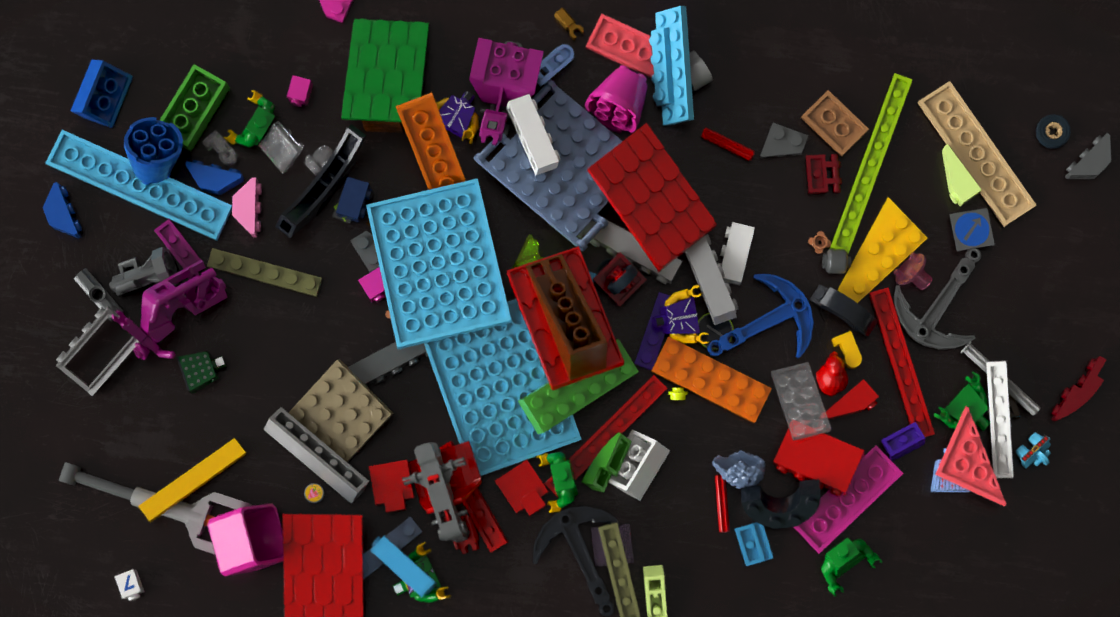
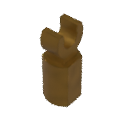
M564 8L555 13L554 17L566 30L570 31V37L573 40H576L574 31L578 30L581 34L584 33L583 28L575 24V20Z

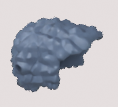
M739 450L738 453L734 452L729 457L717 455L712 461L713 466L719 472L722 479L738 489L756 486L764 478L765 461L758 455H750V453Z

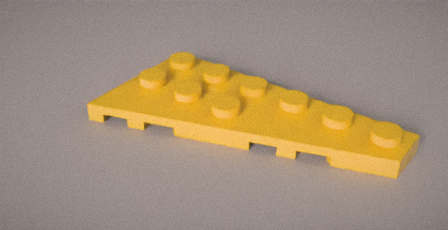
M889 197L885 201L837 290L857 303L928 239Z

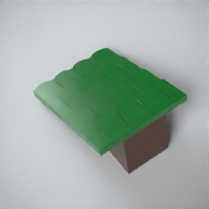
M354 19L342 119L361 120L365 131L403 133L404 127L396 106L422 96L429 23Z

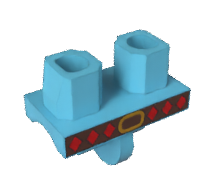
M1035 432L1029 438V442L1033 445L1030 450L1024 445H1021L1016 450V455L1021 460V464L1025 469L1032 463L1036 466L1040 463L1045 465L1050 463L1047 458L1051 454L1048 450L1051 446L1049 437L1046 435L1042 437Z

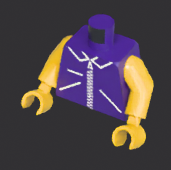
M465 91L461 99L452 95L450 98H444L436 102L446 130L461 137L462 141L466 138L470 139L469 144H472L473 138L479 129L476 109L470 105L475 96Z
M694 285L691 290L684 289L674 292L665 301L664 306L660 307V316L652 318L654 328L663 327L664 334H669L672 339L681 343H697L699 341L702 344H708L709 342L702 341V336L709 335L708 333L703 332L697 335V333H700L694 297H699L702 293L695 294L693 290L700 287V285Z

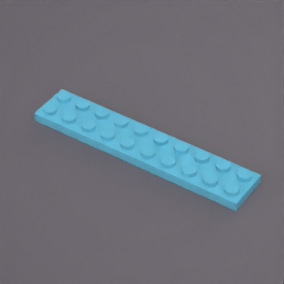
M64 130L61 131L46 161L48 166L216 241L232 211V205L170 177L159 183L143 184L135 176L129 159Z

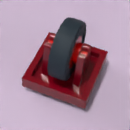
M619 252L592 280L618 306H621L647 279Z

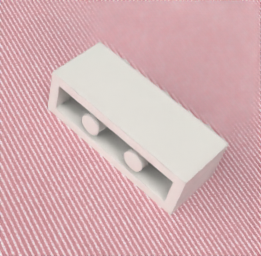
M732 222L731 227L727 226L725 238H728L727 245H723L720 256H723L722 264L718 263V267L721 266L724 271V282L736 285L741 284L755 227Z

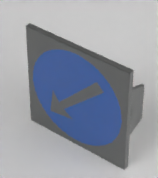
M988 208L949 214L957 251L995 245Z

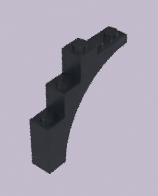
M352 124L347 127L341 141L325 166L299 198L281 214L276 228L291 238L316 217L322 203L335 193L339 182L353 170L358 160L357 155L367 135Z

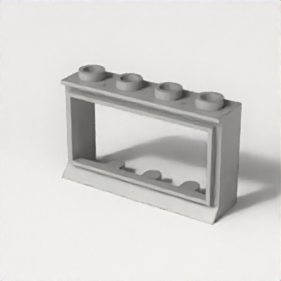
M109 306L105 309L101 307L94 315L96 317L92 324L88 322L81 330L84 333L80 338L76 336L69 344L71 348L67 352L63 351L56 358L58 361L56 367L73 379L91 396L95 394L131 353L133 348H135V343H139L132 336L90 385L66 367L68 362L109 316L111 318L112 314L116 317L119 316Z

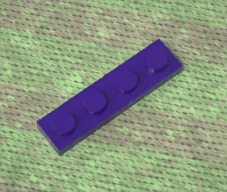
M659 292L634 363L636 366L652 370L665 334L663 327L654 328L652 318L660 316V307L664 306L665 301L670 297L669 295Z

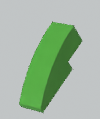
M617 433L595 457L582 483L594 491L604 492L611 475H618L632 441L623 434Z

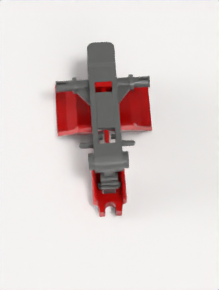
M470 441L446 449H440L439 445L435 442L417 446L414 450L417 459L408 462L411 476L402 478V481H407L403 484L407 486L414 483L420 505L428 514L435 512L437 520L432 521L431 524L438 523L440 528L438 529V535L441 540L448 541L452 539L455 549H460L462 554L469 553L467 549L469 544L472 546L473 551L478 550L479 535L472 519L468 515H464L467 513V510L458 512L455 507L456 504L464 502L482 483Z

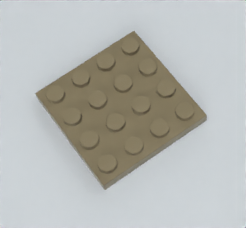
M337 359L289 411V414L348 463L393 415V412L340 359Z

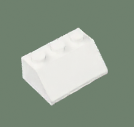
M632 429L627 437L632 442L617 476L611 475L608 483L641 501L670 450L658 441Z

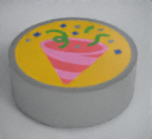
M312 483L305 488V498L311 503H318L324 497V489L319 484Z

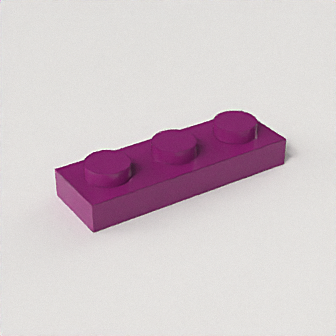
M170 219L154 230L183 269L201 260Z

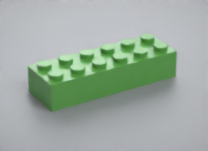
M619 339L616 342L624 360L623 366L552 390L549 382L518 401L538 434L551 429L639 372Z

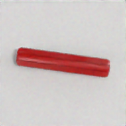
M705 128L702 132V138L751 161L755 154L754 150L709 128Z
M716 475L719 532L724 533L730 530L726 480L722 479L721 475Z

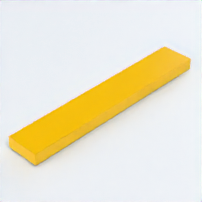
M235 438L140 504V510L151 523L244 457L246 452Z

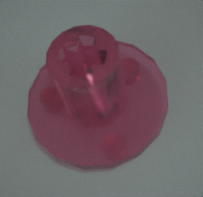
M912 252L910 258L901 265L899 270L896 269L894 271L896 275L895 281L899 285H906L912 282L920 290L927 288L932 282V277L924 270L926 257L923 254Z

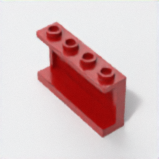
M792 420L773 463L776 466V470L785 474L790 472L800 481L819 479L820 489L825 487L830 490L831 494L841 497V495L846 496L857 467L864 456V450Z

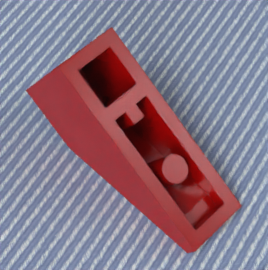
M863 379L818 419L825 421L862 412L866 408L870 410L877 404L875 400L879 396Z

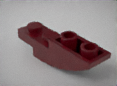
M1101 356L1096 359L1092 358L1087 366L1089 371L1086 376L1082 375L1077 383L1079 387L1073 385L1070 388H1065L1061 395L1063 398L1060 405L1056 404L1052 410L1054 415L1051 419L1055 422L1073 413L1095 394L1104 381L1098 377V374L1106 362L1105 358Z

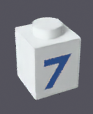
M133 569L115 576L122 599L132 601L140 598L139 594L143 593L144 589L137 570Z

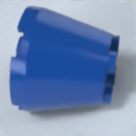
M156 117L135 121L130 125L124 137V149L135 176L146 185L159 183L170 177V173L182 152L183 138L181 132L173 123L168 124L157 120Z

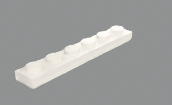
M1007 361L986 362L993 472L996 478H1013Z

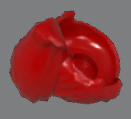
M836 351L829 355L826 363L816 372L820 390L829 396L843 391L848 384L845 364Z

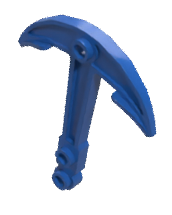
M772 274L754 275L753 279L765 284L774 292L778 291L785 300V303L744 327L736 328L721 336L719 340L711 341L707 347L708 353L711 356H719L723 351H728L744 343L747 338L793 317L799 329L796 331L797 352L795 357L800 358L810 343L814 324L811 306L802 291L786 279ZM796 302L801 304L800 309L795 307ZM733 337L735 339V342L730 343L728 341V338ZM712 346H717L718 351L713 352Z

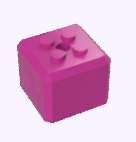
M272 503L242 507L209 520L208 529L220 573L224 576L253 572L283 562V530L277 508Z

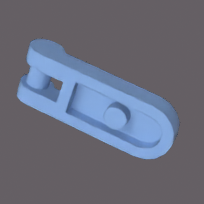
M560 45L542 60L540 70L543 69L546 75L543 76L539 71L537 81L539 86L545 84L572 61L574 51L569 45Z

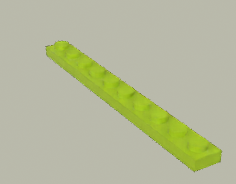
M896 73L892 78L830 249H843L849 254L912 83L910 78Z

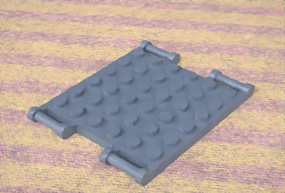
M549 79L532 100L534 99L538 104L549 91L553 93V96L537 112L544 119L546 133H550L552 137L553 149L559 153L560 161L557 168L535 175L517 133L511 140L503 134L502 141H498L497 146L502 143L504 147L490 162L485 158L497 147L492 144V141L481 153H477L474 156V160L574 246H579L580 250L584 251L587 248V244L596 234L608 225L607 220L598 214L609 203L587 170L619 145L622 140L556 86L553 80ZM593 220L596 224L582 239H578L577 236Z

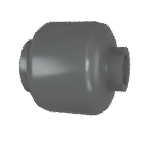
M829 249L823 254L822 267L826 269L827 273L844 274L847 268L851 267V256H848L846 250Z

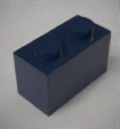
M347 177L336 210L337 216L360 223L361 218L365 217L367 207H365L366 201L370 200L373 190L370 184Z

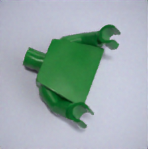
M972 372L974 375L973 379L968 376L965 377L966 381L971 383V385L967 384L946 408L938 407L941 410L940 415L934 414V417L941 419L949 428H956L965 406L969 407L973 421L982 431L990 425V421L983 416L988 410V401L984 388L980 383V376L975 372Z
M847 538L826 554L821 570L829 584L828 590L834 596H837V589L841 592L844 591L843 587L836 582V579L865 557H867V561L873 568H876L874 566L875 561L879 560L882 563L877 553H874L864 540L856 539L852 541Z

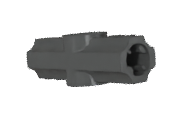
M87 268L81 270L73 278L99 309L101 307L105 309L109 306L115 312L116 310L124 312ZM101 290L103 297L96 300L94 295L97 291ZM110 316L108 317L111 322L114 321Z

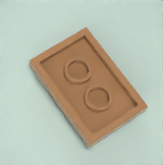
M829 90L801 116L841 157L869 130Z

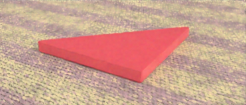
M965 406L935 475L997 504L1006 506V501L981 442L975 422L970 414V409Z

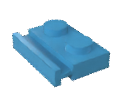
M756 522L734 529L746 567L773 559L763 525Z

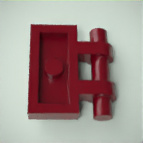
M825 154L806 155L808 194L828 193V185L833 186V193L841 192L842 178H840L839 174L841 163L838 161V154L830 155L831 161L826 162ZM827 169H832V178H827Z

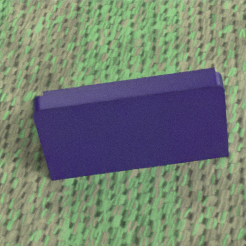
M914 422L882 439L881 442L889 454V459L893 462L925 444V436L917 423Z

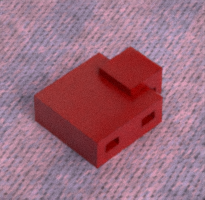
M408 460L369 466L375 505L385 504L386 513L407 510L405 501L415 499L413 485L405 486L403 483L407 481H402V478L411 476Z
M525 460L495 480V483L516 514L525 509L528 515L532 516L546 506L542 497L549 492L528 460Z

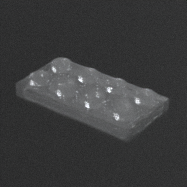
M806 362L771 371L793 441L830 432L831 426L809 363Z

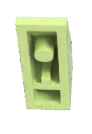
M947 144L942 149L948 190L950 192L949 196L955 204L958 203L959 206H962L981 192V188Z
M644 566L643 575L647 617H667L663 566Z

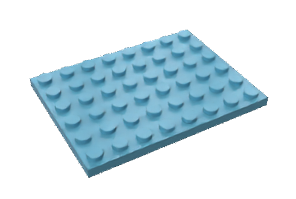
M478 178L366 205L398 349L512 322Z
M517 299L507 302L511 323L424 343L459 444L470 441L481 476L582 440L573 414L546 432L538 434L518 402L547 383L548 380Z

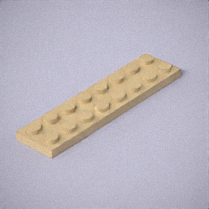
M950 81L918 101L919 106L946 145L950 146L981 188L980 194L1003 227L1037 206Z

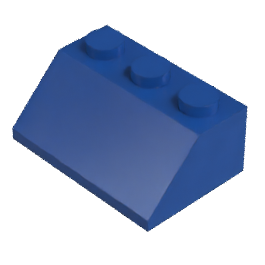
M91 59L71 112L112 128L133 76L103 60Z

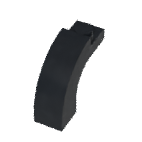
M819 285L809 300L812 304L835 314L854 331L868 337L878 323V320L865 308L831 287L826 288Z

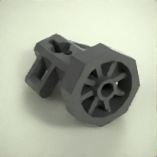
M161 247L152 251V255L143 266L139 265L137 257L118 263L120 274L112 277V282L109 283V286L113 293L120 296L149 284L159 283L179 271L169 249ZM134 266V269L126 271V268Z

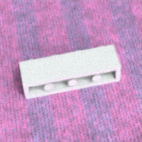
M530 94L508 101L506 109L535 175L556 169L560 156L558 151L553 149L550 133L545 131L543 117L538 115L536 101L531 99Z

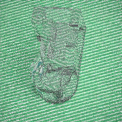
M217 130L202 141L208 151L212 148L215 149L223 164L232 166L237 162V154Z

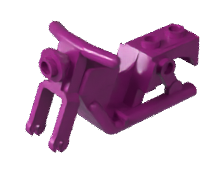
M200 260L146 289L142 295L140 329L131 319L124 316L120 310H116V313L119 315L118 317L112 314V319L140 342L135 343V348H133L137 358L147 359L150 349L159 357L175 358V352L162 350L155 343L160 342L175 329V325L171 322L175 310L184 307L196 316L227 298L225 292L226 285L222 279L215 277L216 272L213 268L204 271L199 276L198 272L206 268L204 262ZM186 278L189 279L188 281L182 283L177 287L174 286L175 284Z

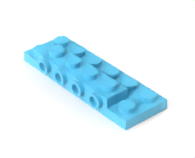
M678 6L655 13L656 30L651 31V37L649 38L653 54L650 61L654 68V74L652 75V82L655 84L653 100L656 102V106H662L663 125H673L694 120L686 6Z

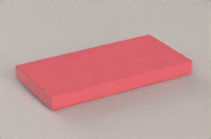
M601 14L587 42L586 49L649 78H652L654 74V68L650 61L653 55L652 46L649 43L651 36Z

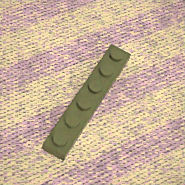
M212 248L207 264L208 268L318 297L323 280L321 277Z
M618 523L599 526V533L620 617H640Z

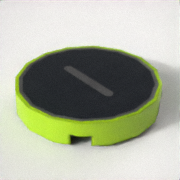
M710 313L703 315L698 320L700 333H697V335L703 332L709 334L702 336L703 342L710 343L713 340H719L721 336L734 330L731 320L714 325ZM700 343L704 348L707 349L708 344ZM712 346V350H718V347Z

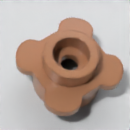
M822 231L817 232V235L808 240L809 245L815 248L817 254H821L826 247L831 246V241L828 240Z

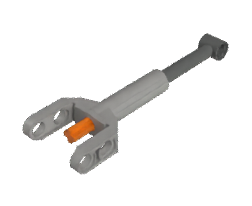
M67 462L64 463L58 480L73 486L77 482L130 500L131 505L139 507L140 504L156 494L141 487H136L134 490L81 472L82 467ZM213 492L193 504L180 501L162 514V516L185 523L195 548L215 554L212 542L200 538V535L204 533L205 527H208L209 520L214 518V516L210 515L213 507L211 505L212 502L233 509L248 507L251 504Z

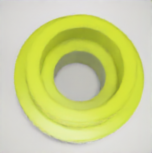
M673 387L672 391H668L671 400H686L688 391H684L683 387Z

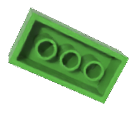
M194 64L160 121L168 124L173 123L182 134V147L192 151L230 87L227 82Z

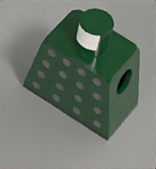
M208 351L177 357L188 392L191 394L218 380L219 377L216 370L226 367L223 356L212 359Z

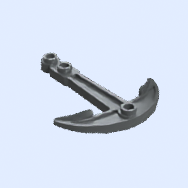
M979 249L967 250L965 258L960 260L950 275L951 279L922 319H918L909 311L911 307L904 298L900 285H896L894 307L900 325L913 340L923 346L940 350L962 347L975 339V335L962 336L951 333L945 335L936 331L935 327L959 287L965 283L975 268V264L981 259ZM971 252H975L977 257L973 258ZM961 267L966 268L967 272L962 273ZM919 330H925V335H920Z

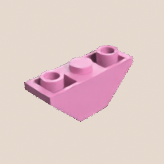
M251 178L233 195L232 199L233 217L253 237H257V232L261 230V222L258 221V213H261V202H258V195L262 193V186L257 178Z

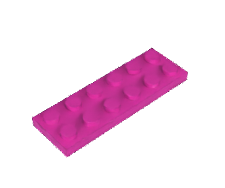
M876 445L860 461L846 496L841 495V497L831 494L830 490H828L820 498V504L815 514L794 528L820 554L886 491L903 472Z

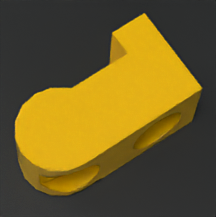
M851 331L834 337L831 340L834 347L840 346L844 356L843 362L848 369H855L860 365L862 357Z

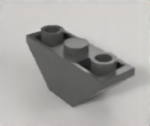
M1106 133L1103 137L1099 135L1092 142L1095 146L1091 150L1087 148L1079 156L1081 160L1078 163L1074 161L1066 169L1069 173L1065 178L1095 179L1111 163L1110 134Z

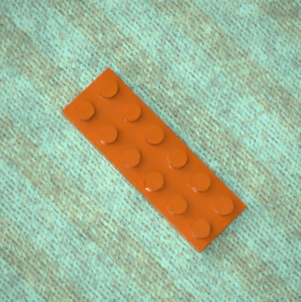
M429 93L396 106L428 190L466 181L433 94Z
M669 336L651 372L753 423L756 422L772 389Z

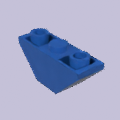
M198 160L186 161L188 170L199 188L204 192L222 195L244 182V177L240 174L239 170L229 169L227 171L222 170L221 166L211 164V167L205 166L203 162Z
M55 182L43 206L48 223L58 231L80 238L82 237L80 234L82 227L79 221L74 219V207L71 203L68 204L66 199L69 196L65 186Z

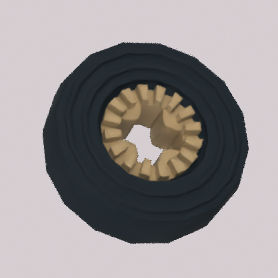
M1056 114L1047 115L1042 118L1036 128L1038 141L1044 147L1051 149L1065 145L1071 134L1068 121ZM1049 128H1051V129L1056 128V129H1057L1056 135H1054V134H1053V135H1050V133H1049V132H1050V129H1049Z

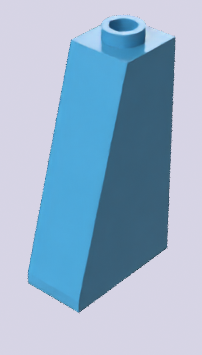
M378 537L371 546L373 548L371 551L422 598H426L438 584L387 537Z

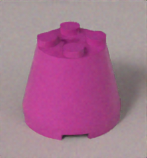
M621 65L589 95L585 102L587 112H592L597 120L611 131L621 133L622 130L629 131L630 133L634 132L640 122L648 89L647 78L643 74H637L628 67Z

